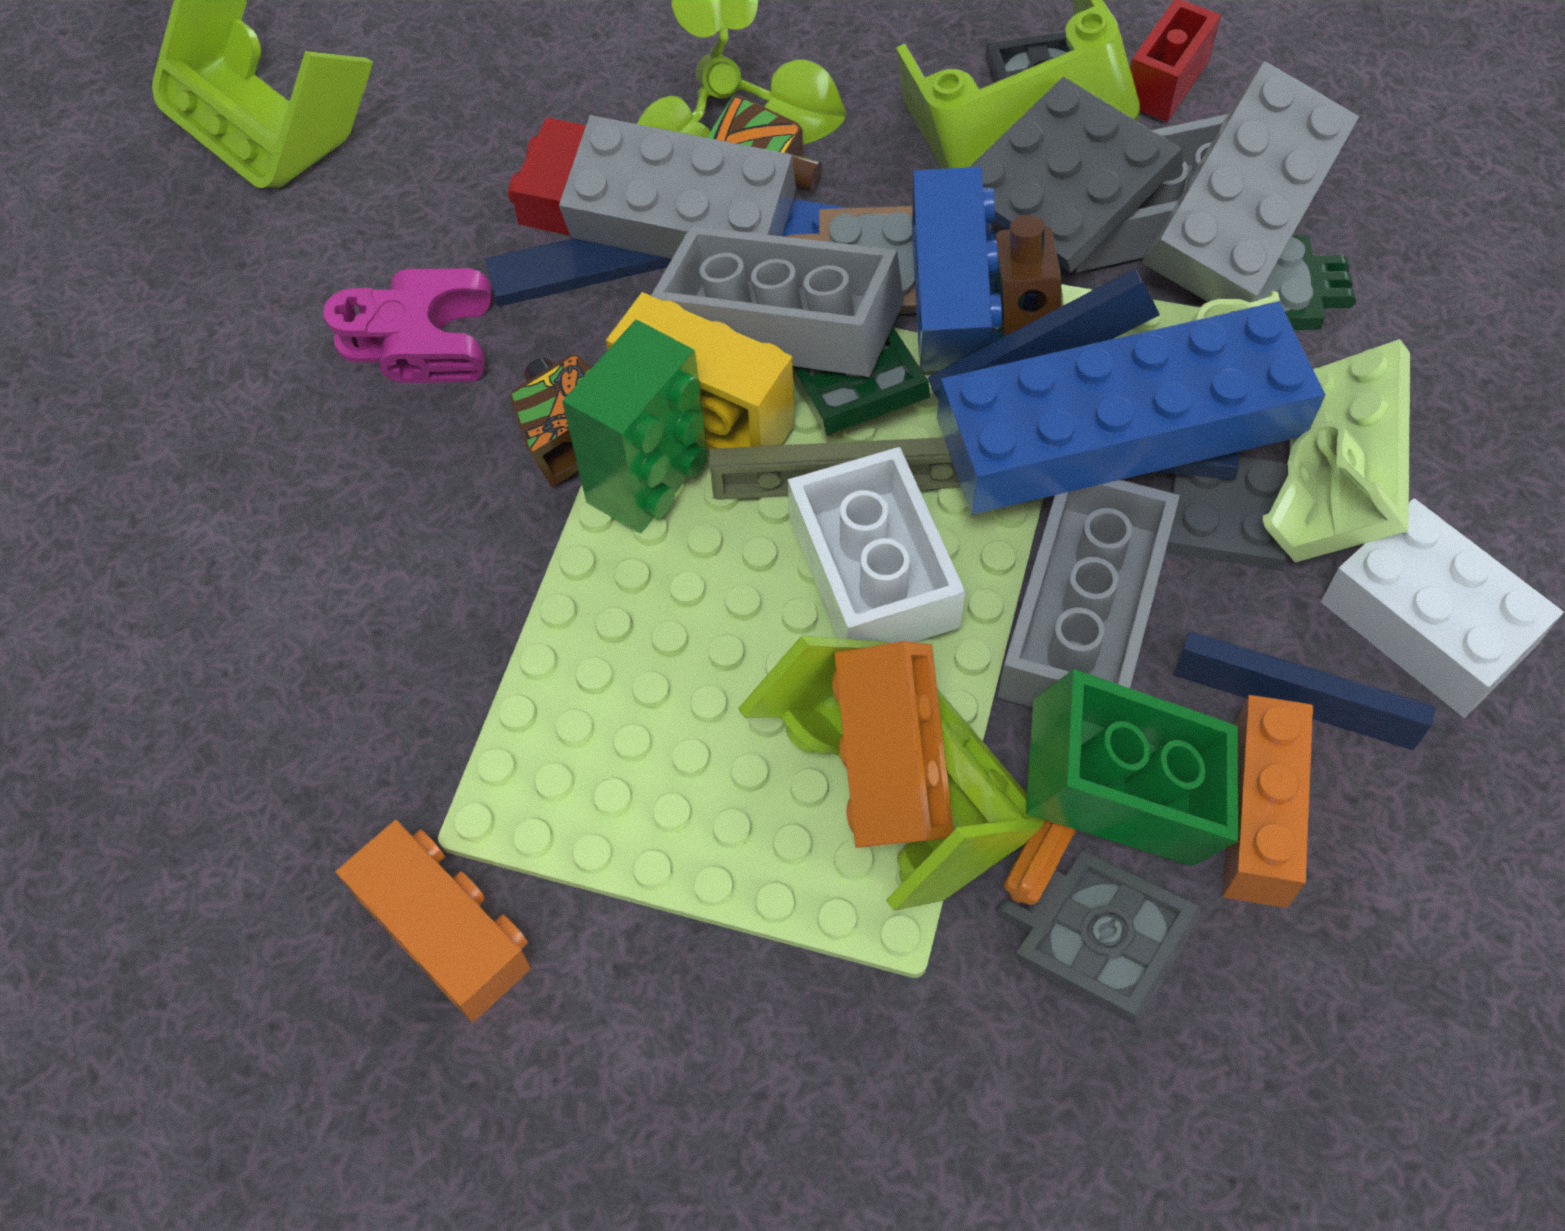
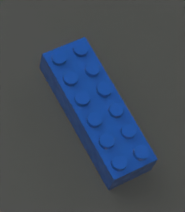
M1280 301L941 378L937 421L970 513L973 515L1298 438L1310 430L1326 394Z

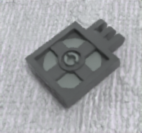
M1083 850L1067 875L1055 870L1039 902L1034 905L1021 902L1028 907L1025 909L1011 901L1003 900L996 910L999 918L1028 934L1017 951L1020 965L1135 1026L1139 1023L1201 918L1199 905Z

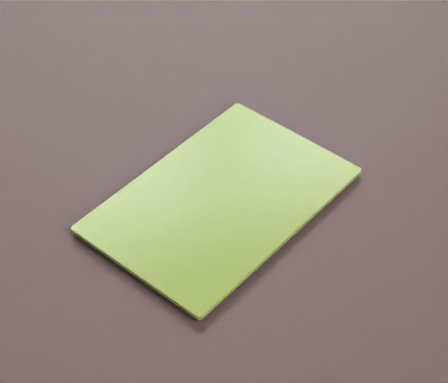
M895 328L919 365L917 332ZM930 371V372H923V373L925 374L926 378L928 379V377H929L930 375H932V374H934V373H936V372H938V371ZM793 379L795 425L781 445L943 437L937 421L939 400L932 392L929 383L931 398L826 436ZM708 450V457L701 472L693 479L688 478L675 493L673 503L668 512L660 519L654 518L642 534L586 503L581 485L438 835V842L442 849L447 853L911 978H918L926 972L943 901L893 911L886 902V899L902 884L899 877L900 867L897 862V855L907 843L855 848L854 833L849 827L846 815L847 803L850 798L847 768L838 755L821 754L816 751L812 754L806 753L789 739L786 733L787 725L781 718H744L738 710L739 706L801 636L837 638L789 519L788 496L713 499ZM961 487L919 489L963 585L965 599L961 628L917 641V643L932 644L937 688L983 741L1044 498L971 515Z

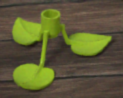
M671 0L673 14L678 24L687 32L701 38L713 36L717 32L719 36L715 46L710 49V54L701 58L696 67V80L701 88L697 91L698 101L695 111L691 113L690 108L681 98L672 95L666 96L651 103L644 110L637 124L707 138L711 131L698 121L705 113L708 97L712 95L716 98H727L738 89L767 100L764 105L765 108L797 122L803 129V145L827 136L844 122L846 110L837 87L828 72L820 65L804 59L784 63L774 72L770 83L771 91H768L741 79V72L737 64L722 55L728 41V29L738 30L748 27L756 16L758 0Z

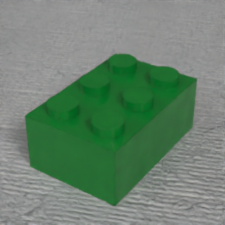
M637 319L632 322L562 402L586 503L642 534L654 518L660 519L668 512L673 503L675 493L688 478L693 479L701 472L708 457V450L706 449L704 416L702 415L699 389L700 380L698 379L695 350Z
M1072 669L1033 699L1026 814L1185 865L1194 866L1238 842V726Z

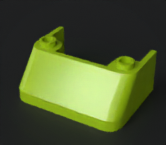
M174 0L152 82L155 103L164 114L252 185L259 188H280L347 140L372 69L373 62L364 57L305 51L290 101H288L255 75L261 57V46L253 29L241 21L247 0Z
M1073 0V17L1068 21L1065 29L1066 43L1071 51L981 89L977 87L975 81L968 73L958 69H946L924 77L906 44L896 47L904 103L942 169L970 167L1063 76L1139 122L1140 103L1118 24L1103 0Z
M801 636L739 706L738 710L744 718H781L787 725L786 733L789 739L799 749L810 754L815 751L821 754H837L841 759L839 750L840 738L843 734L840 704L834 696L832 686L833 675L836 671L834 653L888 644L889 642ZM938 688L954 831L945 839L908 842L898 853L897 862L900 867L899 877L902 884L886 899V902L893 911L944 901L1024 845L1044 825V819L1026 814L1027 793Z

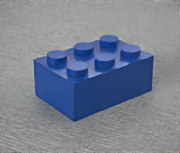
M982 167L913 170L911 223L919 367L923 372L940 371L998 340V328H1001L1002 308L1000 293H994V275L998 274L997 241L991 240V222H994L995 217L993 188H983Z

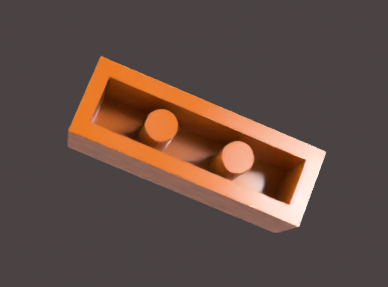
M900 641L835 652L836 671L833 675L832 686L834 696L840 704L843 734L840 738L839 750L841 760L847 768L850 798L847 803L846 815L849 827L854 833L855 848L947 838L954 831L932 644Z
M1249 695L1234 724L1238 726V842L1225 849L1223 898L1288 908L1306 883L1313 705Z
M395 819L335 872L352 895L473 1024L531 970L521 950L528 944V941L505 915L502 914L493 921L484 912L480 905L486 900L485 896L462 871L452 878L438 864L445 858V855L423 830L419 829L411 836Z

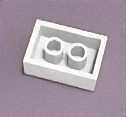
M900 447L788 479L789 519L837 638L886 641L889 643L900 641L917 642L961 628L965 590Z
M1415 498L1409 502L1408 531L1365 543L1338 568L1321 600L1322 604L1463 718H1466L1540 643L1564 613V611Z

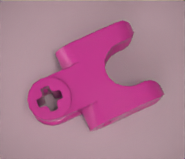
M470 268L400 270L391 278L390 290H372V288L345 289L333 294L324 306V319L330 330L335 333L334 345L339 355L351 362H380L381 372L391 380L399 383L475 382L484 372L485 354L472 336L465 333H449L441 330L447 323L458 318L480 317L489 308L492 286L480 271ZM355 305L358 306L361 314H356ZM351 337H356L359 347L354 346Z

